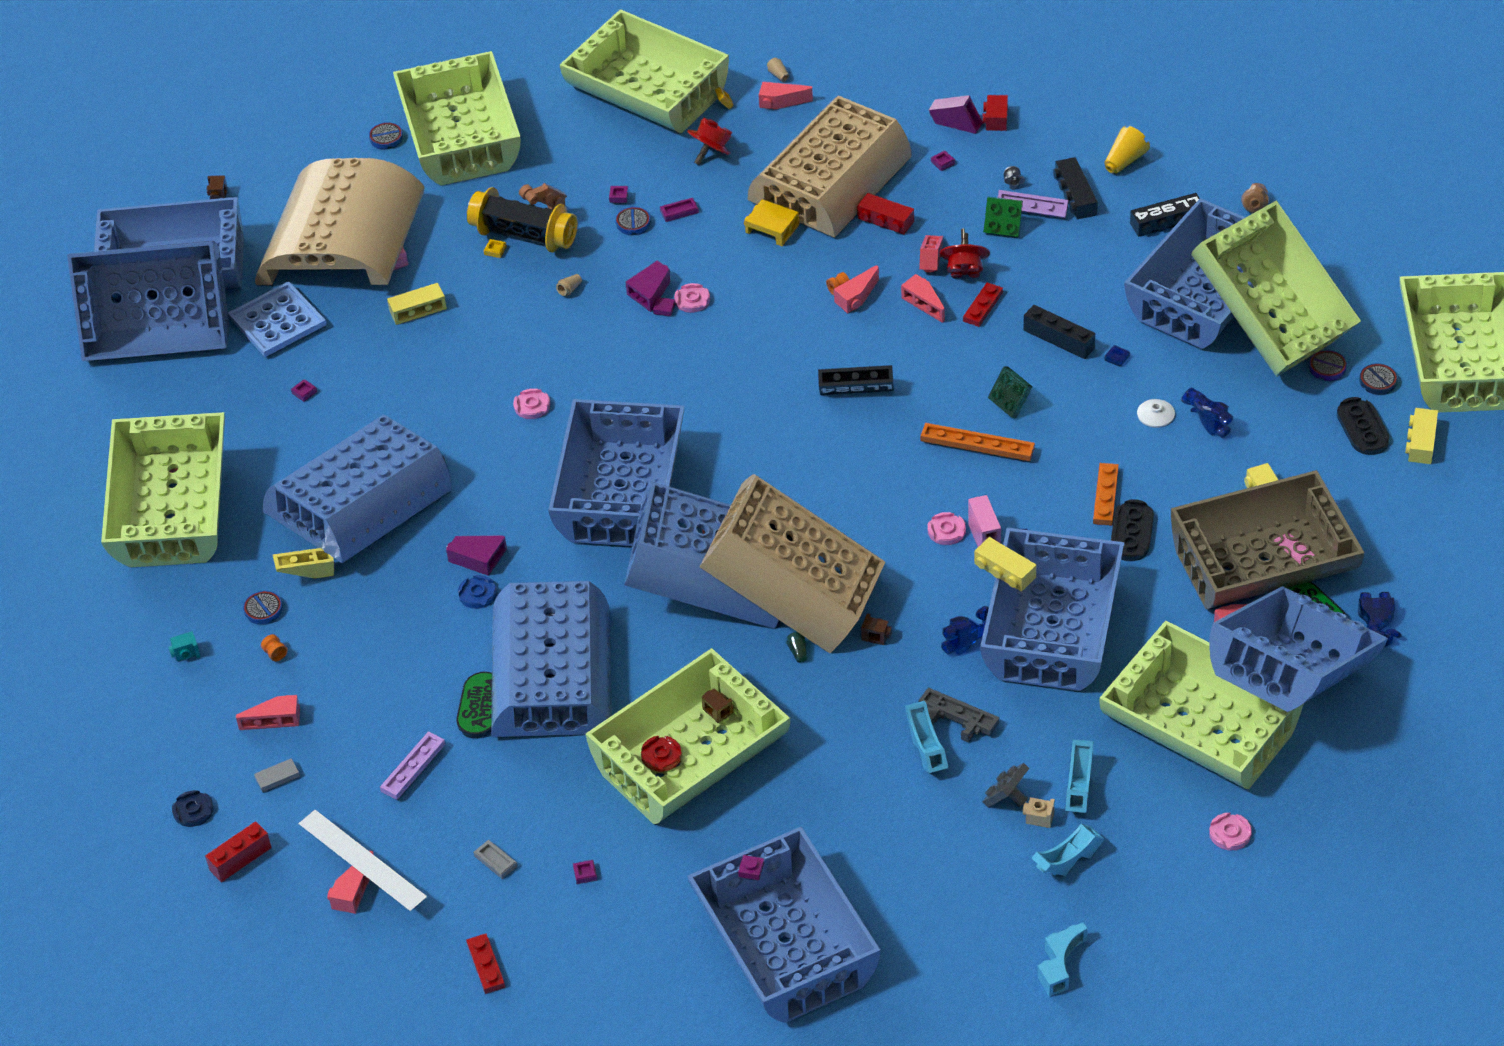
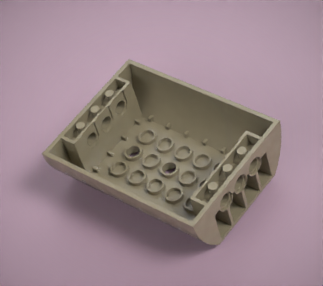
M1317 470L1171 508V525L1176 554L1205 609L1267 594L1282 586L1289 588L1353 571L1360 567L1364 558L1363 549ZM1285 534L1286 538L1291 541H1297L1293 544V550L1296 553L1306 554L1310 550L1314 556L1304 555L1301 558V564H1299L1290 556L1291 551L1288 547L1279 546L1283 541L1282 535ZM1278 537L1281 538L1280 541L1274 542V539ZM1304 545L1306 550L1298 551L1295 546ZM1265 557L1266 559H1269V560L1263 561V560H1261V559H1259V558ZM1224 567H1229V568H1231L1232 570L1227 571V570H1224L1223 568H1224Z

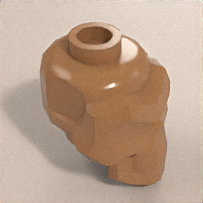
M1254 183L1250 189L1243 193L1241 202L1245 210L1255 213L1268 205V190L1265 185Z

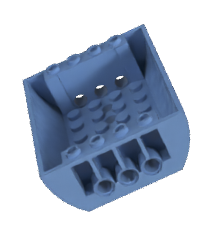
M238 197L97 210L94 251L215 241L220 250L225 289L242 288L244 236ZM187 286L184 287L183 291L184 293L193 292V289ZM155 290L148 291V296L157 295ZM112 294V299H122L120 294Z
M651 481L643 494L624 585L775 629L779 620L700 568L731 505ZM678 523L685 524L687 528H681ZM769 523L770 527L776 530V527ZM697 529H703L705 534L699 533ZM786 534V538L792 541V537Z
M1282 586L1214 622L1210 632L1209 650L1212 667L1216 676L1289 712L1371 663L1382 651L1388 638L1364 627V624L1359 621L1348 619L1343 613L1330 610L1327 605L1318 604L1312 601L1310 597L1299 595ZM1300 632L1303 633L1304 639L1301 637ZM1318 641L1321 642L1322 648L1318 645ZM1335 649L1339 652L1340 656L1335 653Z

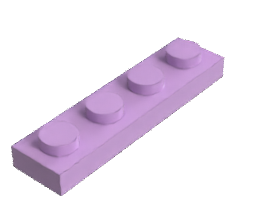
M999 190L998 198L1023 201L1022 212L1066 219L1068 200Z
M427 732L380 786L381 792L398 800L446 745L445 739Z

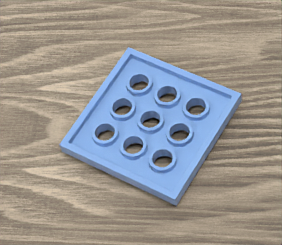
M290 282L228 312L229 319L264 357L326 326V320Z

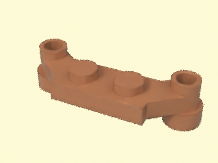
M546 183L534 189L526 184L519 190V195L531 205L539 201L548 205L547 207L552 210L558 204L565 205V198L567 197L564 192Z

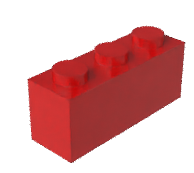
M867 193L857 205L858 219L904 235L914 223V208Z
M255 821L205 855L210 872L220 882H223L272 847L268 833Z

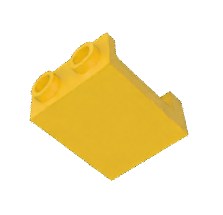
M762 199L758 205L754 206L750 215L746 216L744 220L745 233L749 234L755 229L776 237V245L783 246L799 226V212Z

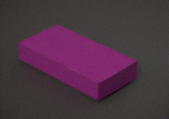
M693 197L660 206V212L666 222L699 213Z

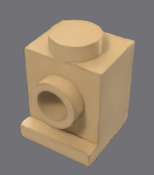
M1030 797L1029 803L1025 802L1023 807V815H1026V824L1051 827L1055 812V799L1048 801Z

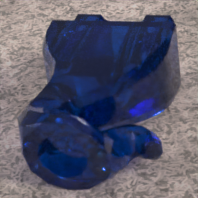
M1192 387L1184 393L1181 399L1182 403L1194 406L1190 411L1198 413L1202 425L1211 436L1218 434L1221 438H1224L1230 433L1231 428L1227 425L1233 421V416L1228 412V405L1223 402L1212 401Z
M1362 592L1357 611L1358 616L1366 622L1367 628L1388 638L1384 647L1393 642V637L1401 638L1402 634L1395 629H1388L1385 632L1380 631L1388 626L1394 618L1395 600L1391 598L1390 593L1381 592L1378 598H1371L1369 592Z
M983 606L976 611V617L982 620L983 624H978L965 616H957L950 619L949 626L944 627L942 630L946 641L942 642L941 648L947 655L953 652L961 655L976 640L983 637L989 607Z

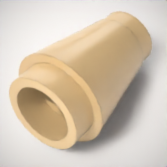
M772 58L767 63L768 71L782 82L788 80L789 74L781 59Z
M575 274L559 280L556 285L558 293L562 296L570 295L582 283V278L580 275Z

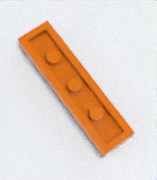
M1099 463L1093 524L1110 526L1113 524L1119 464Z

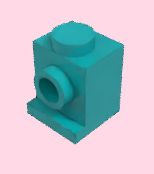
M193 631L170 638L172 646L168 648L171 657H176L177 662L194 656L197 658L201 657Z

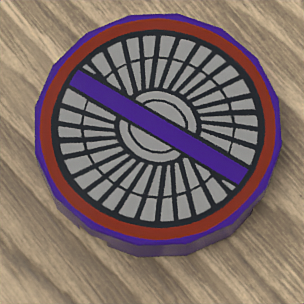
M1330 350L1315 353L1310 358L1309 363L1311 374L1318 379L1319 377L1324 378V381H1334L1341 378L1347 367L1345 358L1341 354Z

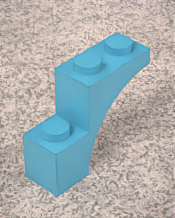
M921 701L906 705L905 709L913 745L919 749L923 769L928 773L947 769L948 763L945 750L934 731L926 702Z
M1074 739L1072 741L1065 811L1087 812L1094 741Z
M1080 824L1061 844L1044 852H1036L1032 859L1037 863L1036 867L1043 873L1050 872L1055 876L1057 874L1066 876L1079 858L1085 857L1090 859L1105 839L1091 826Z
M1084 923L1072 925L1066 930L1052 933L1045 938V952L1050 960H1045L1038 965L1037 978L1049 997L1069 989V976L1065 969V962L1077 946L1087 941V927Z

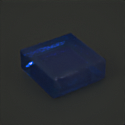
M1113 345L1105 355V361L1121 367L1129 358L1130 351Z

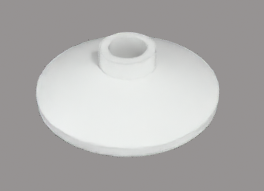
M1151 399L1143 402L1138 407L1137 416L1144 425L1160 428L1169 425L1173 421L1175 410L1171 404L1164 400Z

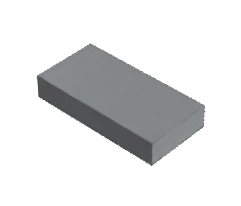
M292 758L254 774L262 792L300 777Z
M490 840L473 852L474 857L501 879L517 867V862Z

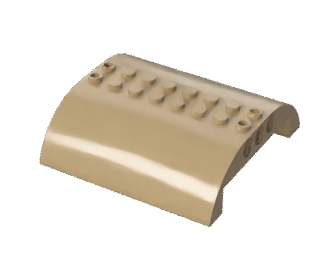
M335 158L309 164L298 175L255 278L256 285H273L278 271L284 269H366L371 285H388L424 193V185L404 168L379 159Z

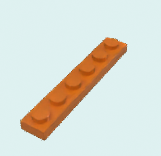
M925 423L920 435V441L1026 461H1031L1035 449V443L930 423Z

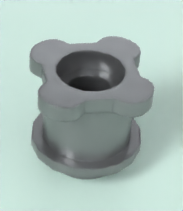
M1010 166L1004 170V182L1009 184L1012 190H1015L1018 185L1023 184L1025 179L1020 176L1021 172L1016 166Z

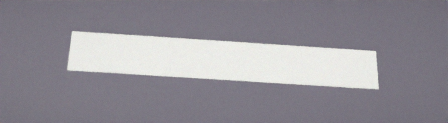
M314 810L298 823L411 911L427 897L318 811Z

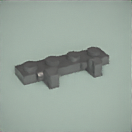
M929 687L919 699V702H926L932 725L938 721V718L943 719L944 717L963 724L962 727L965 730L961 731V740L966 742L972 739L974 733L978 735L982 732L990 736L1000 721L998 716Z

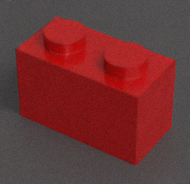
M987 95V102L983 104V112H986L983 113V123H986V130L1007 131L1008 95Z

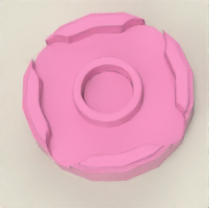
M685 284L681 286L679 291L675 292V304L684 312H699L710 303L709 290L703 288V285Z
M540 389L523 390L518 397L514 398L513 403L516 414L525 419H536L544 416L549 411L551 404L548 394L546 392L543 393Z
M951 512L936 514L928 522V535L930 539L941 545L958 543L966 533L963 518L954 516V513Z
M1223 813L1212 820L1209 828L1210 838L1221 849L1238 850L1249 843L1251 825L1246 818L1239 814L1230 815V813Z

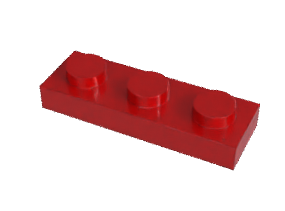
M987 282L964 314L963 322L980 327L1003 294V287Z
M487 934L466 939L484 993L487 994L505 988V983Z

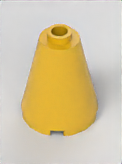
M1123 126L1104 162L1108 172L1118 173L1148 152L1150 143L1149 141L1146 143L1144 140L1145 135L1132 126L1128 128Z

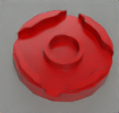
M654 736L648 739L641 748L642 762L653 771L663 772L675 768L682 756L680 744L669 736Z

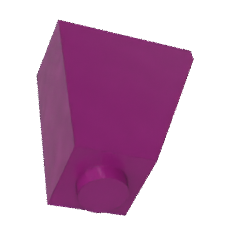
M970 95L936 99L929 108L930 116L935 124L977 133L983 123Z
M658 260L625 282L627 295L650 312L653 311L657 297H662L671 282L670 269Z
M502 535L455 536L453 541L446 547L448 562L488 576L507 550L506 539Z

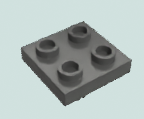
M1022 763L1017 767L1013 765L1007 772H1001L996 778L998 782L985 792L987 796L982 802L987 807H990L1009 796L1018 807L1022 806L1028 797L1016 785L1029 770V767Z

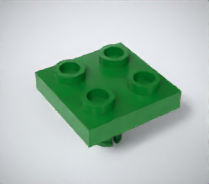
M988 196L983 232L1019 237L1023 201Z

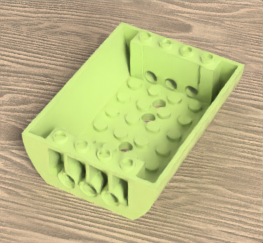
M620 9L560 64V70L564 80L569 85L682 134L718 99L715 90L718 87L724 89L728 73L729 55Z
M492 51L393 72L420 165L431 180L439 185H446L506 172L512 167L519 154L521 139Z
M1277 200L1201 242L1191 253L1276 377L1326 348L1361 322ZM1237 266L1242 268L1243 273L1238 271ZM1248 281L1253 284L1254 288L1248 285ZM1269 312H1272L1275 318H1272L1269 315ZM1279 327H1282L1285 330V333H1282Z
M1504 272L1401 276L1399 280L1421 394L1425 403L1431 410H1438V413L1504 410Z
M224 412L112 419L101 543L115 560L128 567L206 563L214 555L218 543L225 431ZM173 468H177V469H178V470H177L176 472H174V473H170V472H169V471H170L171 469H173ZM172 483L177 484L174 488L168 487ZM169 514H175L173 518H166Z
M1166 620L1099 698L1100 709L1103 714L1245 789H1250L1290 739L1303 708L1302 704L1296 709L1286 712L1216 676L1211 663L1209 642ZM1169 703L1170 706L1163 707L1161 704ZM1186 712L1188 715L1180 716L1178 713ZM1221 730L1223 733L1215 734L1213 731ZM1238 739L1240 743H1232L1230 740Z
M711 648L587 732L586 739L593 759L602 776L650 822L657 824L784 736L790 727V717ZM714 688L719 693H723L727 700L729 698L733 700V713L719 723L702 708V696ZM719 730L727 731L725 734L717 733ZM654 736H669L675 739L681 747L680 765L663 772L647 768L641 759L642 745ZM703 741H711L709 745L701 744ZM657 773L664 774V776L661 778L659 776L656 777L655 775Z

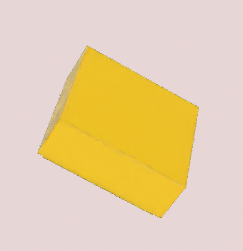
M718 87L715 90L718 100L728 109L732 108L733 102L730 95L724 89Z
M489 239L483 250L484 255L501 258L507 247L506 242Z

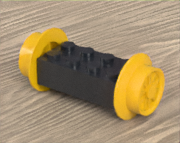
M490 187L486 192L476 191L472 195L467 209L468 224L476 226L480 235L485 236L489 232L546 245L547 250L551 253L557 251L559 247L568 249L574 242L577 233V216L568 213L564 204H558L552 210L550 208H540L535 205L524 204L517 200H507L499 196L498 190L494 187Z

